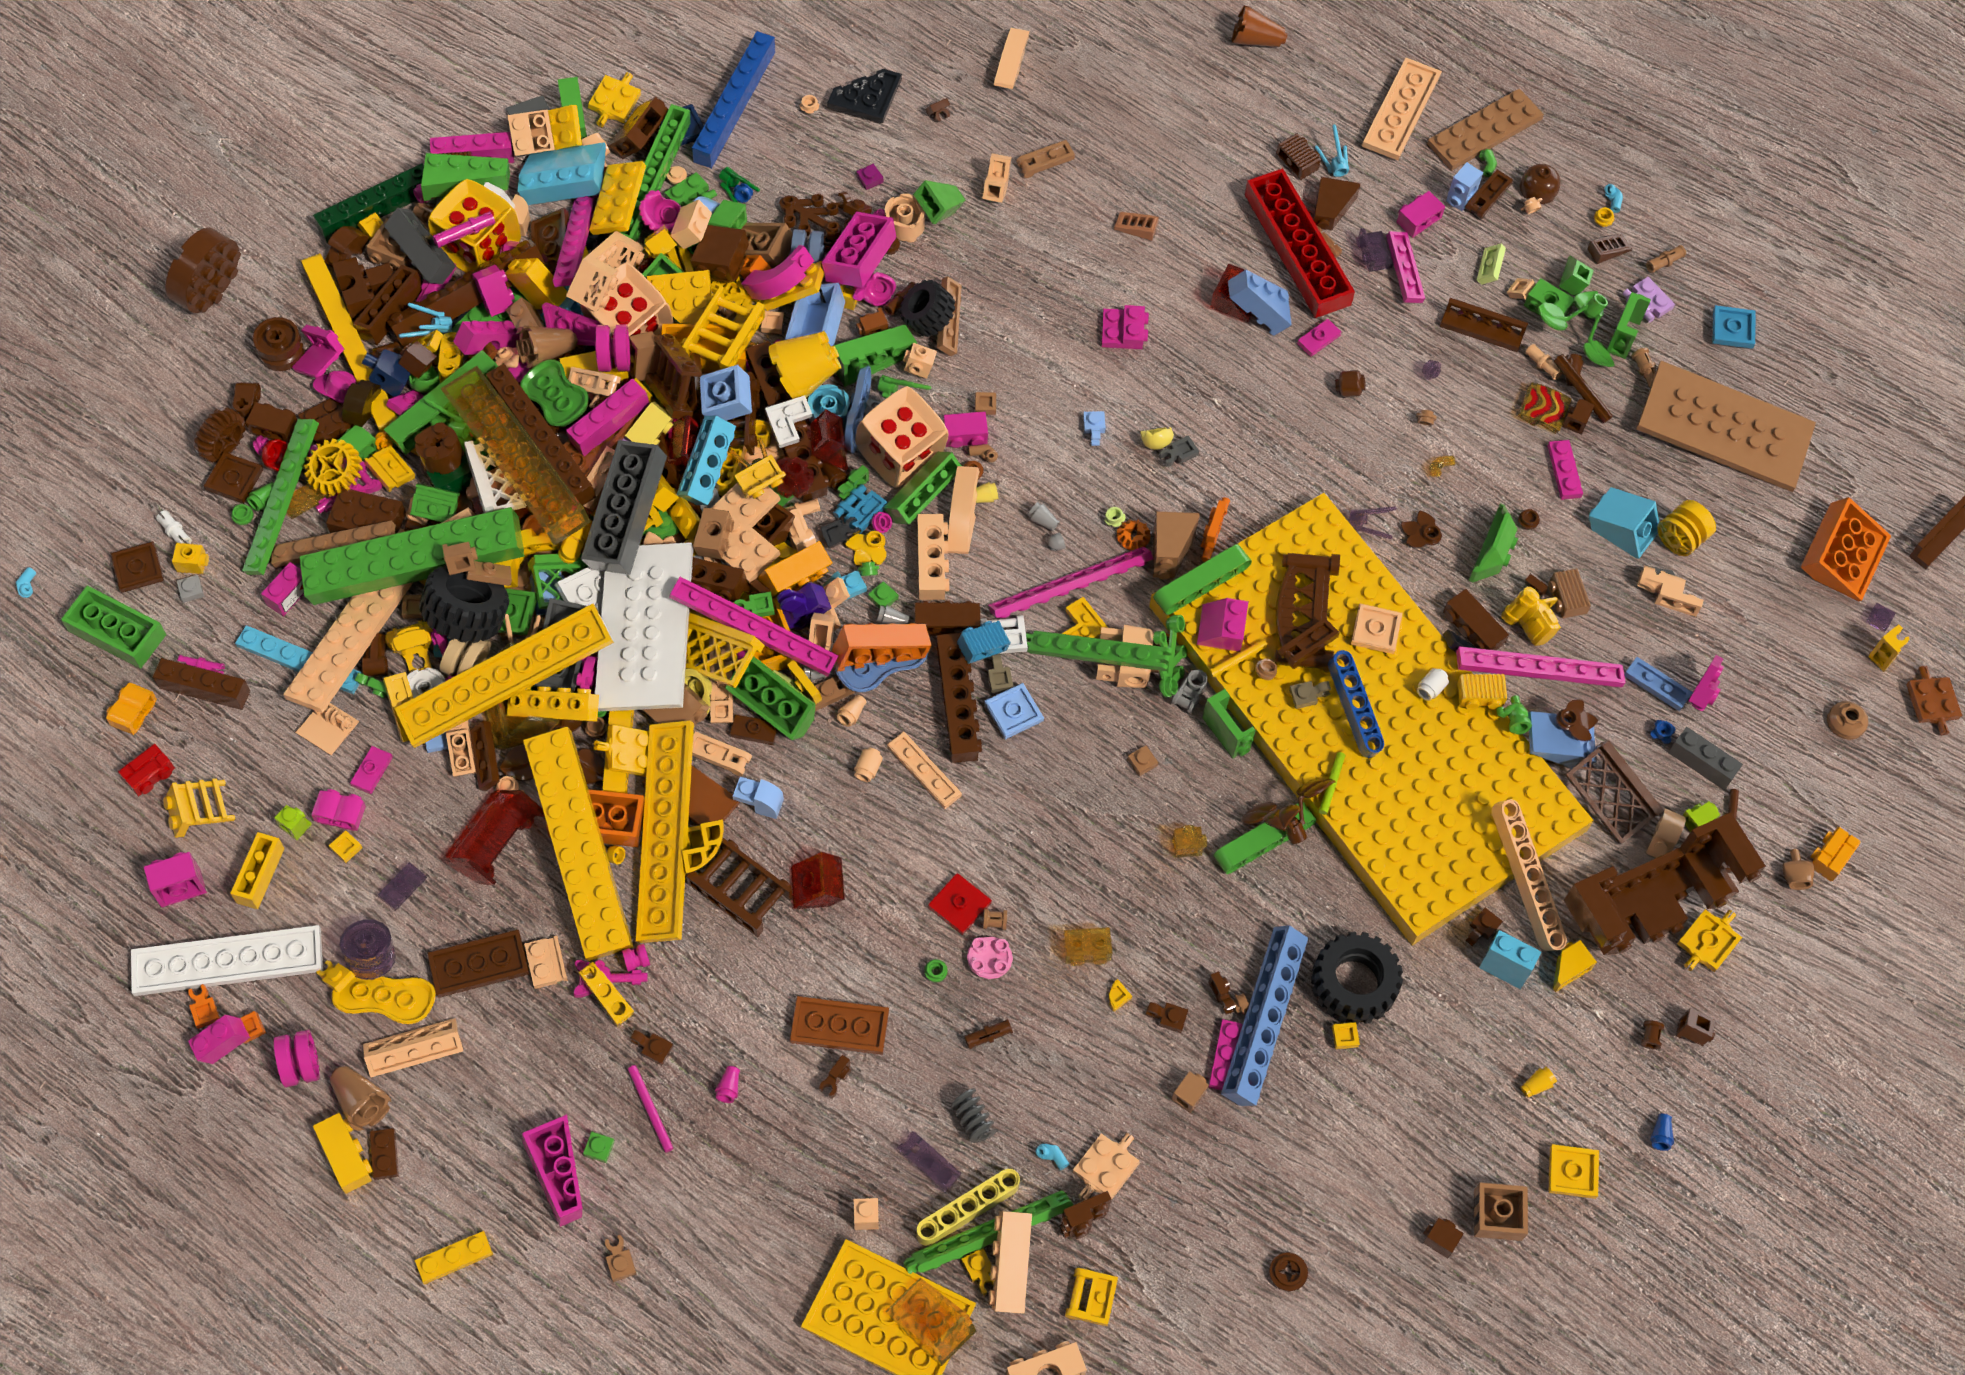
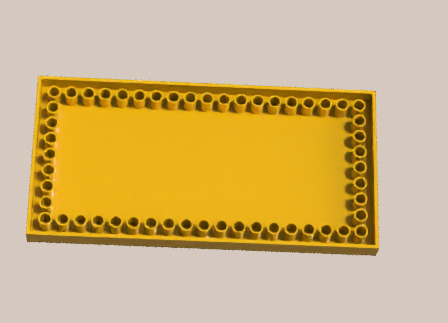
M1325 493L1239 542L1238 544L1252 560L1251 565L1240 574L1174 613L1166 615L1154 600L1153 596L1155 593L1151 594L1149 607L1165 627L1167 619L1172 615H1182L1184 617L1185 629L1183 632L1177 633L1176 642L1179 645L1186 646L1187 656L1198 670L1206 673L1207 682L1216 693L1223 689L1229 693L1230 697L1227 708L1245 731L1254 727L1256 731L1253 741L1297 798L1299 795H1297L1296 791L1305 783L1315 779H1329L1337 752H1342L1346 755L1327 815L1319 813L1325 790L1314 797L1305 798L1303 802L1314 815L1317 824L1412 946L1515 879L1492 815L1494 804L1510 799L1515 800L1519 804L1539 862L1587 832L1594 820L1544 759L1530 753V743L1523 734L1518 735L1509 731L1510 718L1508 716L1502 718L1497 715L1496 709H1489L1488 706H1480L1477 709H1467L1466 706H1459L1457 686L1461 674L1470 675L1473 673L1467 670H1458L1456 652L1448 647L1443 636ZM1297 553L1321 556L1340 554L1339 575H1330L1327 620L1339 631V637L1326 645L1325 650H1333L1334 655L1338 651L1345 650L1354 659L1384 739V748L1372 758L1364 757L1358 749L1330 672L1307 667L1292 669L1290 666L1275 663L1276 650L1281 648L1276 625V606L1280 586L1287 571L1286 567H1282L1283 554ZM1302 574L1295 576L1297 579L1295 586L1297 588L1313 583V581ZM1301 593L1294 594L1296 601L1293 604L1295 607H1301L1312 602ZM1224 598L1249 601L1244 638L1240 652L1263 639L1267 642L1268 647L1212 678L1208 670L1240 652L1197 645L1203 604ZM1359 604L1402 613L1394 654L1351 645ZM1299 612L1292 614L1295 618L1292 624L1296 627L1311 621ZM1294 631L1291 633V635L1294 639L1295 637L1300 635V633ZM1270 659L1276 664L1277 674L1273 679L1265 680L1257 675L1255 666L1259 661ZM1337 659L1338 665L1345 667L1344 662L1341 659ZM1431 669H1442L1448 675V685L1435 699L1430 701L1424 700L1417 693L1418 684ZM1344 679L1346 686L1351 688L1352 683ZM1311 681L1314 687L1319 683L1329 681L1331 687L1329 696L1318 697L1316 705L1299 709L1295 708L1289 690L1290 686ZM1352 700L1353 706L1360 708V704L1356 700ZM1361 720V727L1368 729L1366 722ZM1368 741L1369 748L1375 750L1374 743ZM1504 806V812L1508 815V809ZM1512 828V835L1515 837L1516 831ZM1520 849L1519 855L1523 859L1524 854Z

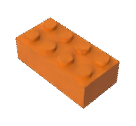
M588 789L604 844L639 847L644 819V795ZM546 824L548 836L551 838L548 825Z

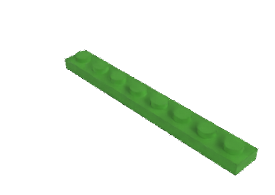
M298 419L242 569L247 575H264L319 425L314 419Z

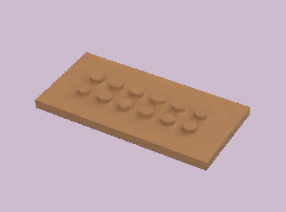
M1661 360L1636 430L1793 492L1800 476L1816 422Z

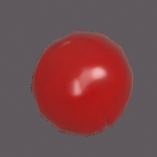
M273 439L265 444L261 451L262 462L265 467L275 472L279 471L288 447L287 442Z

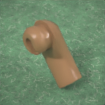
M988 444L968 446L969 456L980 455L988 462H995L998 458L996 450Z

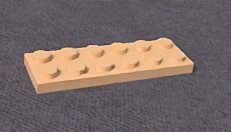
M1405 58L1363 141L1362 147L1399 161L1442 71Z

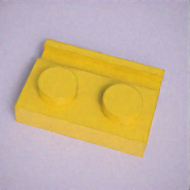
M391 445L372 454V457L364 459L365 465L388 492H391L394 487L398 488L415 479V473Z

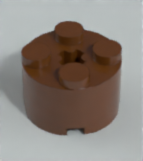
M438 422L434 426L426 428L415 437L416 451L428 472L448 474L456 470L462 463L461 459L464 456V450L456 432L444 423Z

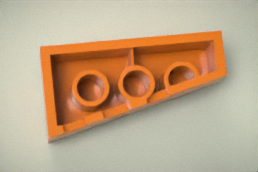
M926 624L843 625L831 652L838 655L835 662L836 671L838 672L845 671L844 667L853 665L855 669L864 668L866 663L876 662L877 665H884L892 659H896L897 662L922 659L926 657L932 645Z

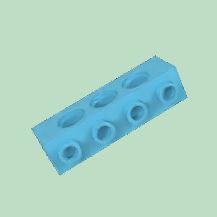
M704 416L677 492L679 497L695 505L709 504L713 498L715 484L720 478L723 462L727 458L729 445L734 439L735 425L718 416Z

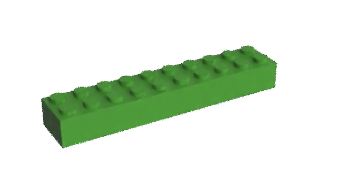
M510 507L300 556L304 596L313 605L425 580L435 569L446 565L442 546L444 544L451 546L469 542L471 547L476 548L478 560L474 561L499 563L525 557L519 517Z

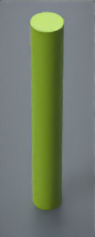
M1337 752L1329 779L1335 780L1336 783L1331 784L1325 789L1319 808V813L1323 815L1328 813L1346 756L1342 752Z

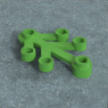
M1172 615L1166 621V627L1170 631L1169 645L1167 644L1164 631H1155L1153 635L1155 644H1160L1161 647L1173 650L1171 655H1166L1170 657L1169 663H1165L1168 666L1167 670L1159 671L1162 679L1159 682V690L1164 697H1171L1177 693V682L1179 679H1183L1185 675L1183 666H1176L1187 655L1185 645H1176L1177 633L1183 632L1185 629V620L1182 615Z

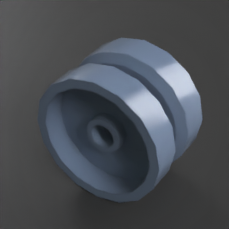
M794 229L791 253L799 245H803L814 259L813 263L823 261V231H812L807 243L806 231Z

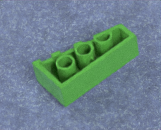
M426 153L421 183L423 199L428 201L432 197L439 196L443 199L456 185L465 179L473 180L483 186L488 182L503 191L508 190L510 178L509 162L507 158Z
M906 324L834 345L839 353L837 359L841 365V369L836 374L844 387L857 382L859 371L863 367L869 365L872 375L903 361L906 350H911L913 343L917 344V341Z

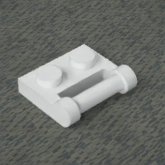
M1023 615L1009 619H980V626L987 621H992V623L1000 621L1003 628H1018L1004 630L1011 644L1007 651L999 654L1027 652L1028 647Z

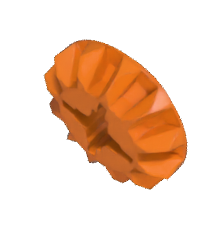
M1129 519L1125 523L1122 522L1117 529L1118 542L1128 550L1146 547L1150 541V530L1147 524L1141 523L1139 519L1136 521ZM1136 529L1137 535L1131 540V533Z

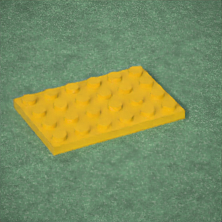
M845 1239L801 1325V1329L893 1375H943L976 1307V1303L914 1272L909 1274L906 1268Z

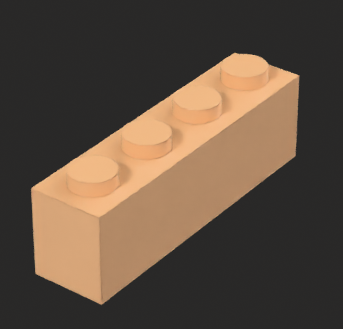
M999 1211V1216L995 1217L994 1229L998 1231L997 1241H993L992 1254L996 1256L995 1265L991 1266L990 1279L994 1280L993 1290L989 1291L988 1303L992 1305L993 1311L1025 1312L1032 1214Z

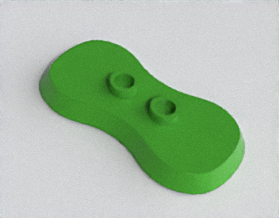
M550 359L539 363L521 381L520 386L530 400L537 402L541 406L544 418L550 425L565 427L576 421L587 409V391L583 387L571 383L566 378L564 368L557 360Z

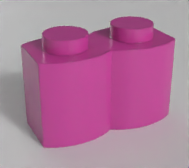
M327 789V791H319L311 816L317 823L358 831L366 806L358 795L349 794L348 796H343L336 790Z

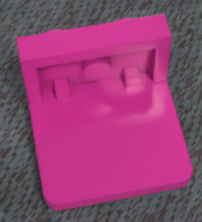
M306 324L301 331L311 342L312 346L292 368L295 372L318 378L339 358L344 348L337 340L338 336L332 330H324L318 326L314 327Z

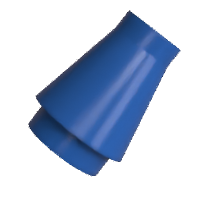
M1659 1114L1657 1116V1121L1650 1138L1654 1149L1668 1151L1674 1144L1672 1117L1668 1114Z

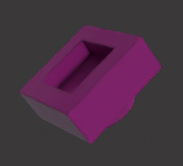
M874 163L856 171L857 178L866 190L884 182V177Z

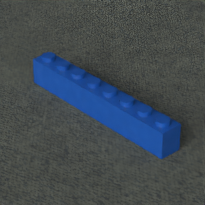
M756 31L692 147L694 163L711 169L714 166L775 54V37Z

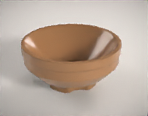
M1843 701L1830 709L1827 715V723L1830 730L1838 737L1853 740L1862 736L1866 731L1868 716L1865 710L1858 704ZM1846 711L1855 712L1857 720L1848 719Z

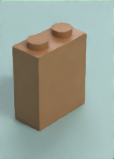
M684 683L683 708L643 710L658 724L690 720L694 723L695 727L698 722H701L707 716L710 706Z

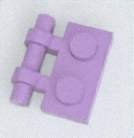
M1649 277L1634 285L1631 291L1626 289L1622 293L1627 299L1626 302L1632 292L1651 299L1643 317L1649 323L1655 319V316L1660 318L1675 306L1674 302Z

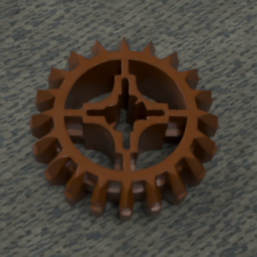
M221 407L219 410H214L213 414L210 413L208 418L204 419V423L199 426L200 429L196 432L197 437L194 439V448L199 456L213 463L219 461L223 452L231 454L244 437L243 433L246 430L244 418L241 414L228 407Z

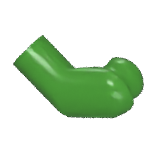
M1482 150L1479 153V157L1482 161H1486L1483 175L1491 177L1496 168L1497 161L1492 150Z

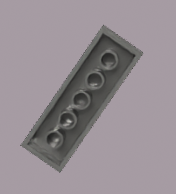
M618 440L581 560L591 569L631 574L667 455L658 445Z

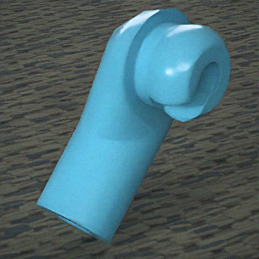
M1608 184L1604 188L1605 195L1612 202L1610 209L1613 213H1618L1621 209L1623 195L1613 184Z
M27 567L16 581L18 594L24 598L32 595L33 589L30 582L37 574L30 567Z
M1040 1144L1036 1148V1155L1039 1158L1053 1160L1059 1170L1069 1166L1070 1163L1057 1145Z

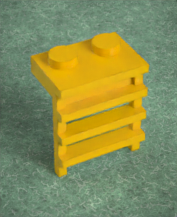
M216 778L207 782L199 780L197 783L186 781L185 784H177V782L171 784L167 795L163 799L165 810L169 812V827L174 831L175 838L184 837L189 826L235 820L234 815L227 816L219 786H225V780H217ZM208 787L212 788L219 817H213L206 791ZM192 789L199 790L206 818L199 817Z

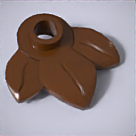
M1420 510L1418 512L1417 521L1401 523L1403 532L1409 536L1406 544L1412 547L1420 548L1426 544L1436 545L1441 541L1442 533L1439 527L1435 525V519L1424 511Z
M1572 700L1565 709L1557 713L1556 723L1561 729L1569 731L1573 738L1580 741H1590L1592 736L1589 730L1596 725L1598 718L1583 711V700Z

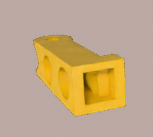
M593 962L578 972L581 979L591 990L616 1027L634 1014V1010Z

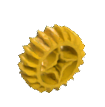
M332 439L331 443L328 440H324L323 446L317 444L318 449L316 451L310 450L313 455L306 457L309 463L304 465L307 470L304 474L308 478V483L317 492L319 491L323 495L330 494L335 496L336 492L338 494L341 493V487L349 490L351 484L357 485L355 478H361L358 471L363 470L360 465L363 461L353 445L346 443L344 440ZM329 464H331L333 467L335 466L338 469V471L334 468L332 469L329 466Z

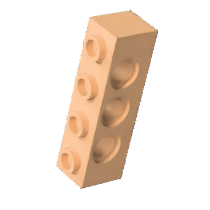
M918 514L919 600H945V592L949 591V579H945V572H949V560H944V554H948V541H944V535H948V522H943V514ZM935 555L937 558H930L929 556ZM931 574H936V575H938V576H937V577H931V576H929V575H931Z

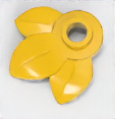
M871 531L867 535L856 534L846 542V547L855 551L854 564L856 566H862V563L871 561L875 562L876 565H881L886 559V550L884 549L885 537L879 531ZM872 541H878L879 543L873 544V543H871V542H872Z

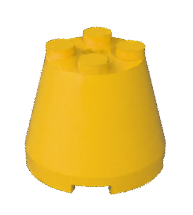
M825 331L778 341L769 346L772 364H777L776 368L780 375L779 379L792 399L804 395L807 398L841 369L840 362L837 359L839 353L834 345H829V338Z

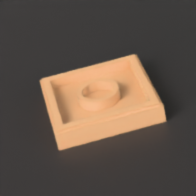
M1359 604L1351 645L1394 654L1402 613Z

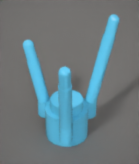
M1334 124L1332 128L1338 156L1332 159L1330 165L1318 146H1315V150L1326 165L1328 173H1333L1335 177H1341L1350 170L1348 166L1347 146H1343L1342 157L1338 131Z
M408 303L409 307L434 315L436 318H432L431 325L419 326V329H426L425 331L399 334V337L423 336L436 329L441 333L451 332L452 319L445 316L444 312H437Z

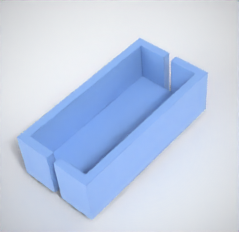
M839 283L821 284V290L826 303L823 302L820 291L796 300L785 340L825 331L829 338V345H834L845 305V299Z

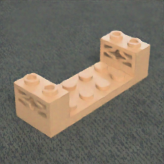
M615 231L582 259L566 296L595 312L601 307L605 308L610 299L607 296L610 289L613 290L618 282V278H616L618 270L615 268L625 262L624 258L626 256V263H629L634 268L637 264L640 265L645 256L642 253L644 245ZM598 281H600V282H599V287H598L600 290H598V291L596 292V290H597V284H596V283H597Z

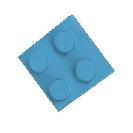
M1715 305L1713 309L1712 344L1753 349L1755 346L1756 310Z

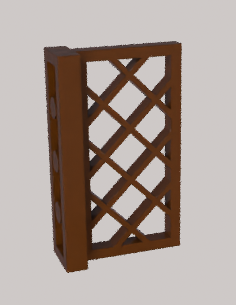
M1604 741L1564 775L1619 844H1623L1650 820L1664 812V809L1611 742ZM1597 754L1603 760L1602 769L1591 768L1592 758ZM1578 770H1586L1585 783L1578 782L1573 774ZM1591 771L1602 772L1601 785L1590 784ZM1606 773L1615 775L1617 778L1616 787L1605 786ZM1589 787L1600 788L1599 801L1590 798ZM1605 789L1615 790L1614 802L1604 801ZM1620 790L1627 791L1630 794V804L1619 803ZM1603 804L1614 805L1613 818L1605 817L1603 814ZM1619 806L1629 807L1628 820L1618 819ZM1634 808L1641 809L1646 817L1641 821H1633ZM1617 822L1628 823L1627 833L1622 837L1616 831Z

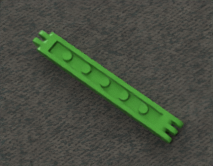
M1033 631V634L1026 633V639L1030 641L1027 642V652L1031 654L1159 671L1167 670L1168 666L1163 663H1169L1170 657L1166 655H1171L1173 651L1167 647L1042 631Z
M1059 1191L1011 1212L1032 1214L1031 1226H1034L1062 1214L1063 1210L1073 1206V1203L1064 1191ZM995 1219L914 1252L910 1258L904 1260L905 1268L909 1274L918 1271L923 1273L930 1269H936L951 1260L960 1259L972 1251L983 1249L985 1246L993 1243L994 1240L997 1241L998 1231L994 1229Z

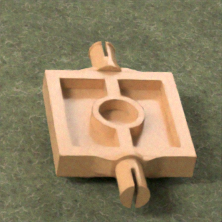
M1102 1133L1073 1169V1173L1086 1184L1085 1188L1078 1195L1080 1199L1083 1198V1201L1087 1200L1093 1191L1098 1193L1108 1191L1111 1199L1114 1198L1140 1164V1160L1127 1151V1147L1134 1140L1132 1135L1126 1133L1122 1140L1117 1143L1111 1141Z

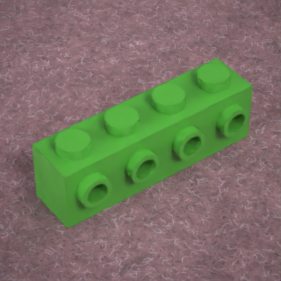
M938 451L883 508L894 523L909 525L947 484L954 479L957 466H961V464L952 452Z

